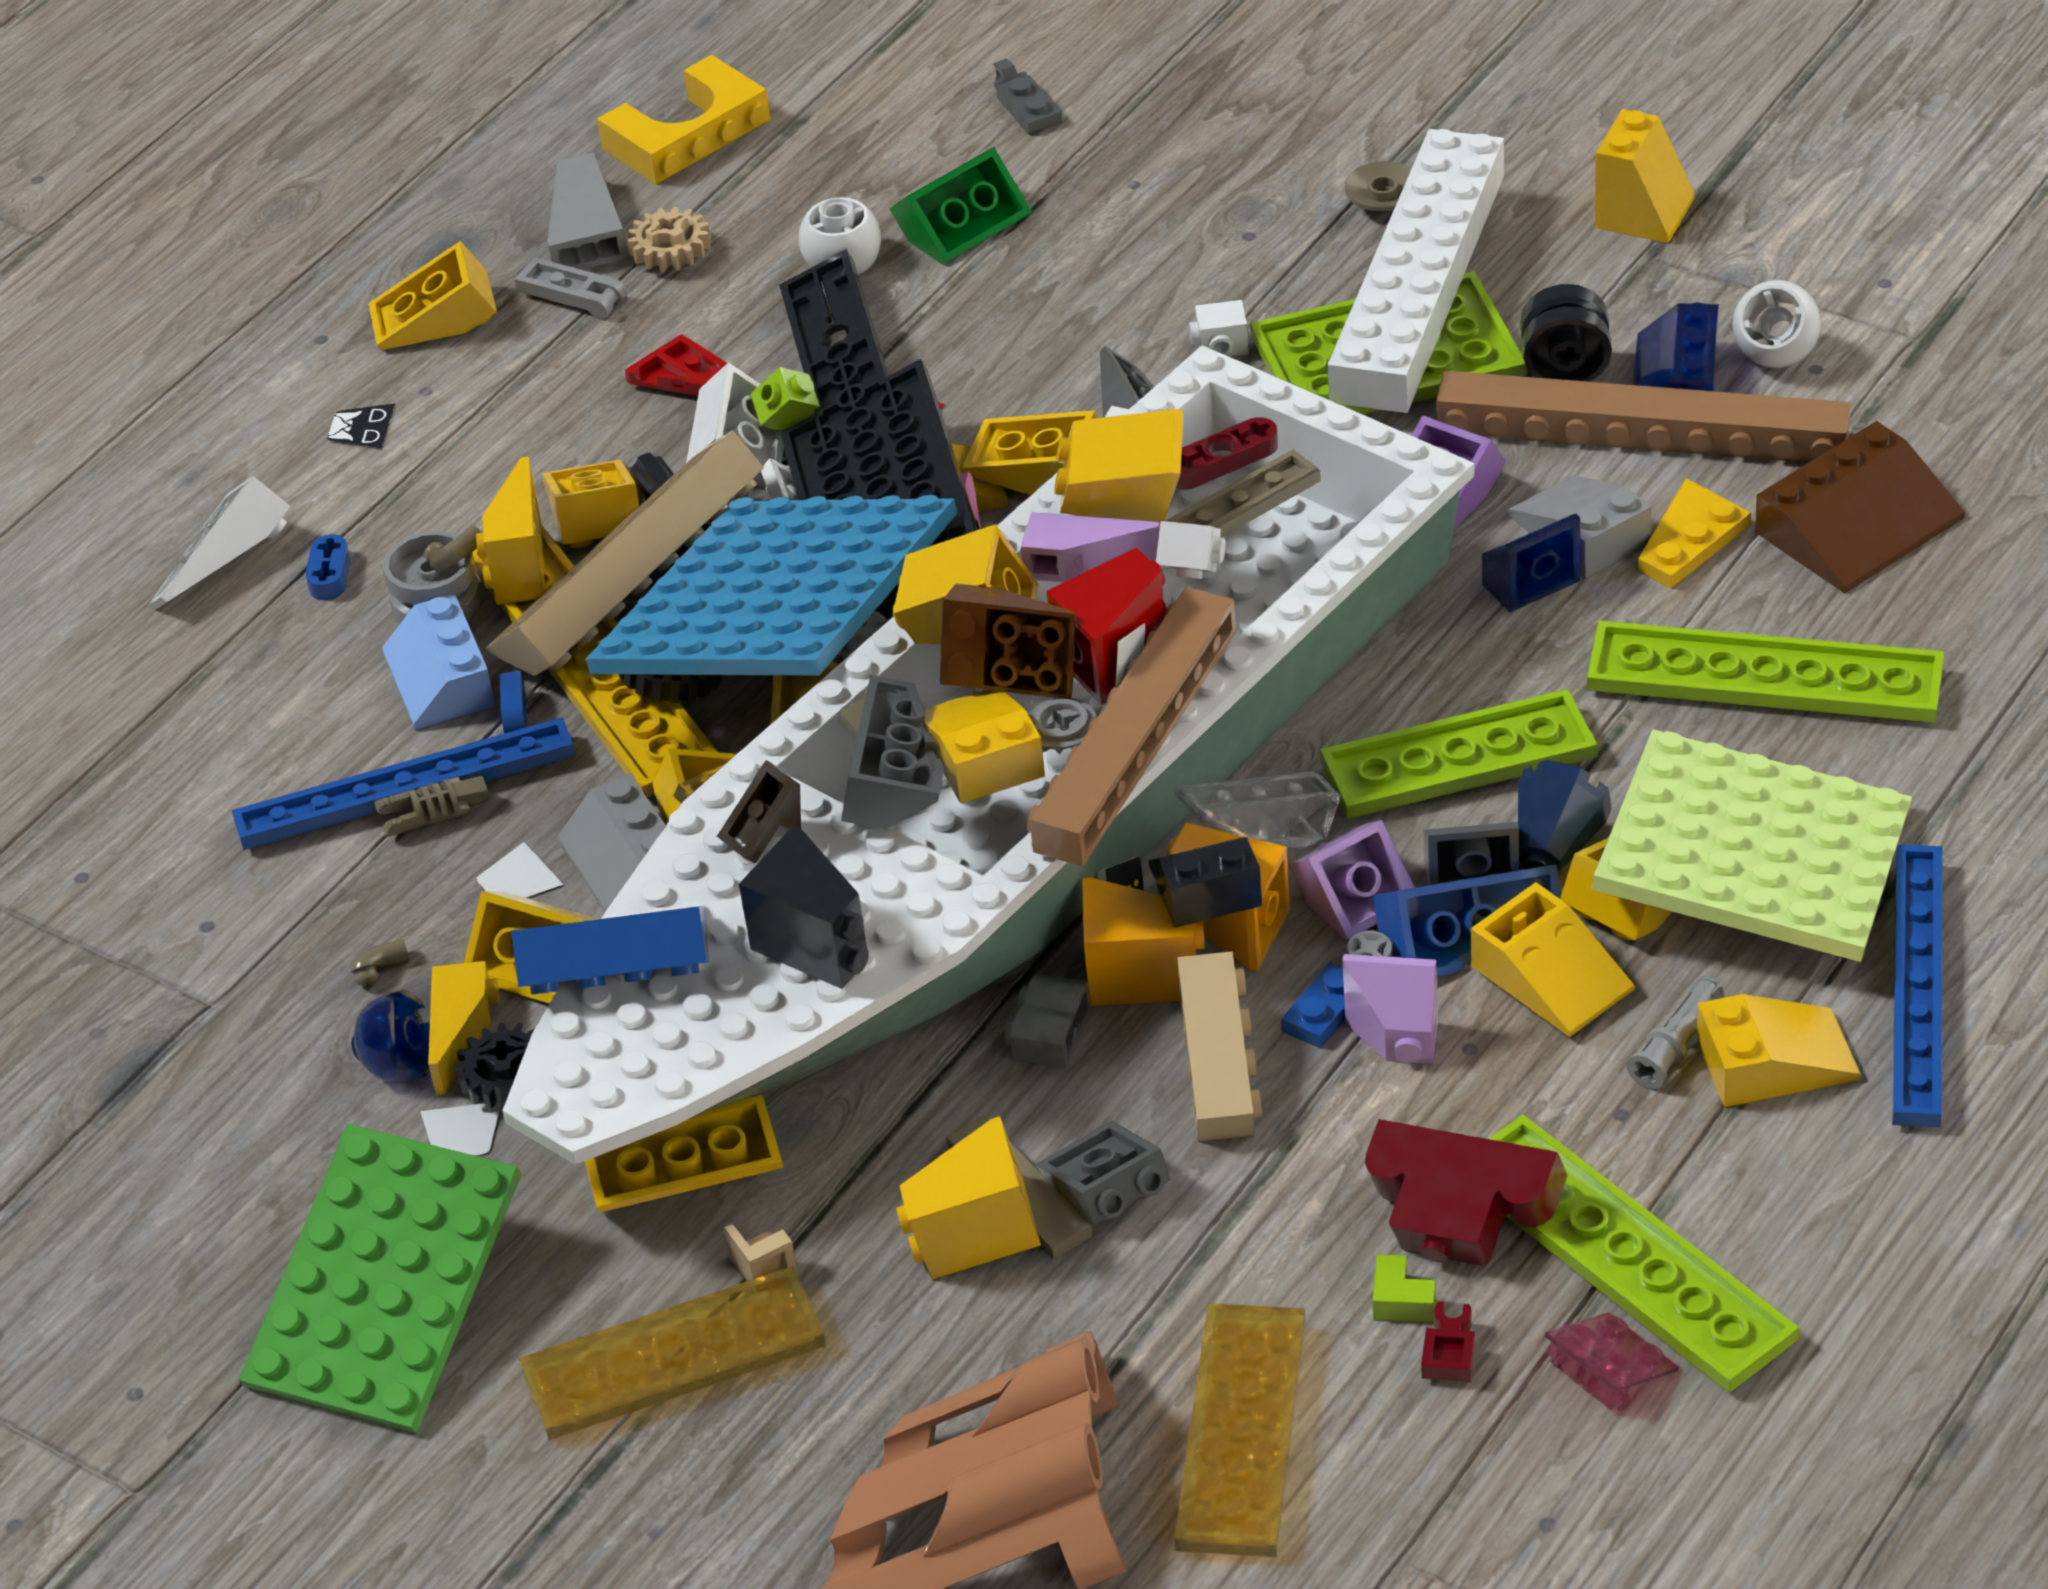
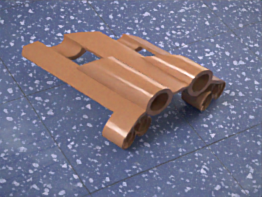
M1091 1330L1045 1348V1354L1023 1362L1017 1368L902 1416L883 1439L884 1456L881 1467L859 1476L841 1511L829 1540L834 1548L832 1572L825 1587L820 1589H945L1058 1542L1078 1589L1088 1588L1125 1573L1126 1568L1099 1498L1098 1490L1102 1487V1465L1096 1437L1092 1429V1417L1120 1407ZM998 1400L978 1428L933 1446L937 1424ZM947 1497L943 1513L929 1543L926 1546L880 1564L886 1543V1521Z

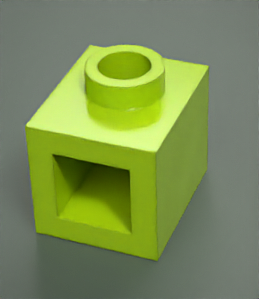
M779 367L750 393L760 426L783 431L808 418L814 412V409L820 407L810 375Z

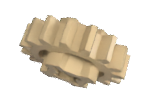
M673 207L671 212L665 213L662 208H659L658 212L653 215L645 213V221L635 220L633 222L634 229H629L627 232L630 256H634L636 264L645 262V267L648 270L655 265L659 266L660 272H664L667 266H673L675 270H680L681 265L685 263L692 266L694 265V257L704 258V249H710L711 238L708 222H704L703 215L701 214L693 216L692 209L679 213L678 207Z

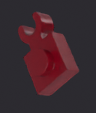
M1438 1302L1434 1309L1435 1328H1426L1421 1378L1471 1382L1475 1352V1331H1470L1472 1326L1470 1304H1463L1462 1314L1457 1318H1449L1444 1314V1302Z

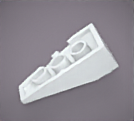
M254 476L247 479L225 496L199 531L201 535L183 554V557L187 559L186 563L183 564L181 562L170 573L149 606L154 610L158 609L268 537L273 540L286 525L287 521L282 517L291 506Z

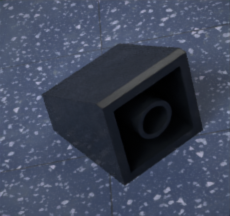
M793 825L739 883L750 950L843 989L855 974L863 971L869 960L859 893L801 828Z

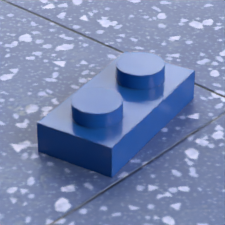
M1332 962L1325 966L1281 1018L1282 1032L1321 1049L1345 1020L1343 967Z

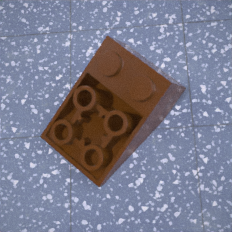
M956 583L943 599L940 684L1071 700L1073 692L1076 612L1000 588Z

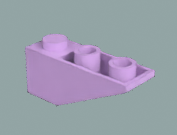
M1031 512L1020 546L1022 562L1035 580L1065 582L1136 547L1150 561L1156 560L1160 526L1159 522Z

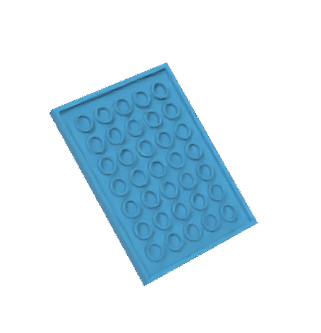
M894 495L881 499L863 500L860 496H851L842 500H826L825 497L821 496L812 497L807 500H789L787 497H777L769 501H753L749 497L736 499L693 542V545L684 555L675 561V564L638 601V604L626 617L619 621V624L611 633L600 641L596 649L586 658L590 674L820 675L899 583L905 555L929 547L958 514L954 498L938 499L935 495H926L917 499H900L899 496Z

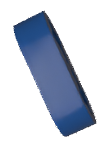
M334 534L324 535L317 538L311 545L306 580L309 592L315 599H334L340 596L346 588L350 555L347 542L342 536Z
M522 671L500 673L501 716L504 733L526 728L527 703Z

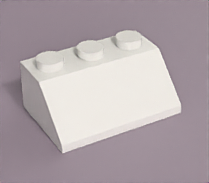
M729 362L699 389L686 463L698 452L732 430L762 465L769 458L781 463L784 449L781 431L760 426L750 395L760 383ZM760 471L753 479L757 483L756 486H766Z

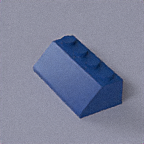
M705 906L511 931L518 987L530 986L531 995L559 991L558 982L577 980L578 989L606 985L605 976L624 973L625 982L653 979V969L668 967L671 968V976L700 973L699 963L709 962Z

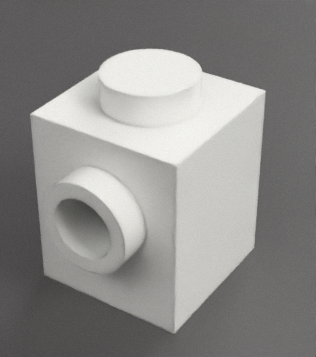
M1242 300L1195 306L1196 322H1189L1192 346L1199 345L1200 347L1203 345L1229 357L1249 355L1247 321Z
M1161 521L1156 562L1162 567L1176 568L1177 577L1202 579L1203 571L1216 573L1217 563L1222 564L1225 555V538L1220 537L1221 529L1213 526Z

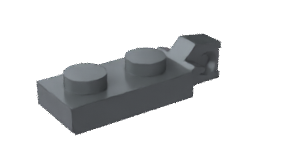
M1008 59L994 63L996 68L994 87L997 90V99L1028 135L1062 123L1061 111L1030 75H1027L1025 71L1017 73L1015 66Z

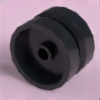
M1558 284L1547 287L1530 297L1522 309L1520 319L1523 359L1528 372L1535 378L1590 382L1600 376L1610 363L1612 352L1609 318L1604 301L1593 290L1574 284Z

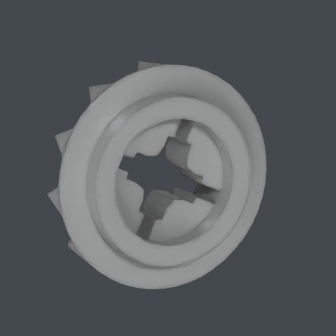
M1054 698L1044 701L1034 707L1028 714L1041 736L1042 751L1046 752L1053 748L1059 756L1064 749H1072L1075 745H1080L1087 734L1092 718L1097 716L1090 705L1074 698L1071 700ZM1054 721L1064 728H1069V730L1062 731L1060 728H1054Z

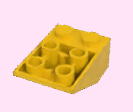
M1536 882L1471 928V967L1568 1037L1574 1035L1635 989L1633 982L1571 907Z

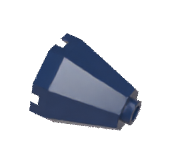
M1544 760L1538 763L1534 771L1532 766L1524 768L1518 782L1519 861L1523 863L1524 867L1531 869L1556 864L1557 872L1561 871L1572 860L1574 854L1579 852L1607 822L1612 809L1609 788L1600 781L1597 788L1588 782L1591 774L1577 766Z

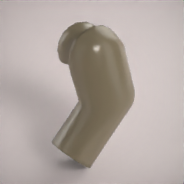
M471 526L445 546L440 542H433L425 549L424 558L430 562L431 568L443 571L477 549L476 533L482 532L476 526Z
M401 939L373 946L353 960L351 963V973L355 974V983L359 986L372 985L379 979L376 968L408 961L409 956L405 940Z

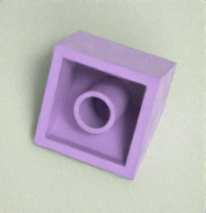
M1382 820L1360 825L1288 864L1307 904L1344 940L1350 939L1356 933L1377 924L1372 895L1415 888Z

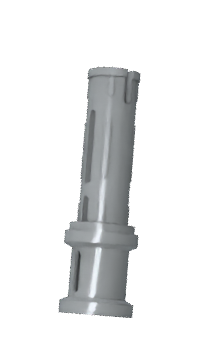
M1702 976L1666 1024L1651 1030L1646 1037V1045L1641 1052H1635L1628 1059L1627 1070L1631 1078L1638 1084L1649 1089L1659 1088L1666 1081L1668 1069L1673 1064H1678L1684 1058L1686 1042L1697 1030L1698 1003L1724 997L1723 986L1718 987L1713 995L1710 994L1719 984L1716 979Z

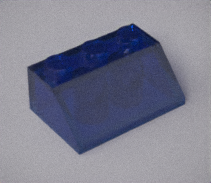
M1700 302L1678 303L1637 334L1633 385L1714 391L1719 304H1704Z

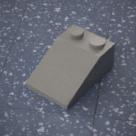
M1573 475L1508 509V516L1584 579L1644 549L1651 538L1652 507L1624 485Z

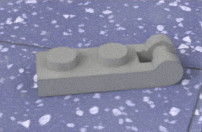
M536 257L515 278L518 292L588 310L595 318L602 320L612 312L613 304L620 303L627 294L625 285L617 279Z

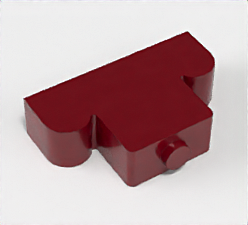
M1378 1119L1365 1156L1367 1171L1378 1193L1384 1199L1396 1202L1389 1219V1225L1400 1248L1404 1251L1422 1254L1436 1262H1447L1450 1259L1480 1266L1487 1265L1491 1259L1505 1216L1510 1214L1517 1224L1524 1227H1537L1545 1224L1556 1211L1568 1176L1556 1151Z

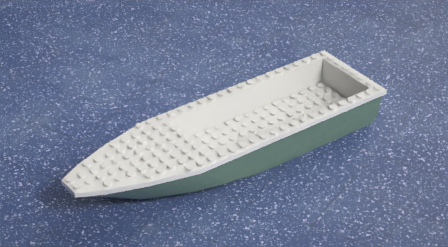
M1200 346L1129 410L1142 413L1171 409L1184 410L1182 447L1255 417L1268 418L1277 425L1278 449L1266 458L1189 490L1175 489L1165 521L1293 449L1320 469L1321 481L1223 536L1226 544L1225 555L1222 564L1217 563L1216 573L1203 571L1202 579L1177 577L1176 568L1160 566L1165 577L1162 589L1166 607L1171 602L1177 600L1185 586L1232 598L1235 605L1236 633L1084 866H1078L1034 853L1031 832L1027 830V820L1031 809L1035 805L1039 806L1047 794L1051 779L1055 775H1059L1067 764L1072 750L1070 748L1064 749L1060 756L1053 748L1043 752L1045 777L962 804L959 803L943 773L938 802L886 830L874 827L863 828L853 823L841 821L856 738L841 722L839 711L866 697L870 675L914 683L923 709L984 690L941 685V644H915L905 629H901L895 622L894 617H892L683 801L678 810L670 815L666 827L601 917V919L705 906L709 962L699 963L700 973L671 976L670 967L653 969V979L625 982L624 973L605 976L606 985L578 989L577 980L563 981L559 991L554 995L532 1033L502 1110L505 1124L576 1165L673 1127L698 1114L805 1078L943 1013L1034 957L1083 913L1082 878L1098 879V871L1137 856L1140 857V860L1145 857L1431 582L1436 573L1449 561L1460 489L1474 477V463L1206 346ZM1222 450L1216 451L1212 455L1227 456L1232 452ZM1057 473L997 525L1021 560L1020 546L1031 512L1047 513L1057 494H1054ZM1036 580L1039 584L1036 600L1048 603L1046 591L1063 582ZM1073 677L1072 698L1087 703L1094 709L1096 715L1099 716L1107 703L1100 705ZM1005 692L1025 708L1028 714L1040 703L1054 699L1053 697ZM1054 721V728H1060L1062 731L1069 730V728H1064ZM765 760L772 762L800 784L801 829L859 893L869 960L863 971L855 974L843 989L750 950L739 883L789 829L780 825L756 864L743 858L716 836Z

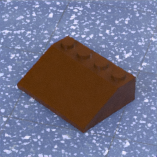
M1875 421L1756 495L1755 533L1845 594L1965 517V511L1908 441L1878 421Z

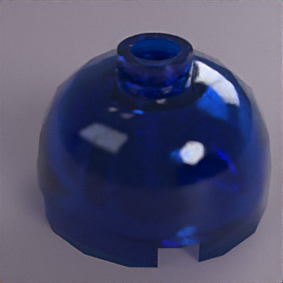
M401 989L372 1000L360 1011L356 1020L354 1036L351 1041L353 1053L363 1066L378 1079L399 1083L427 1076L424 1070L425 1068L429 1070L430 1021L423 1022L418 1010L424 1009L425 1006L412 991Z

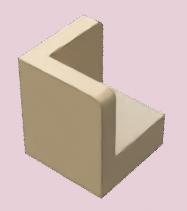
M733 1224L723 1228L729 1258L755 1293L797 1273L792 1241L783 1229L774 1234L764 1232L745 1241Z

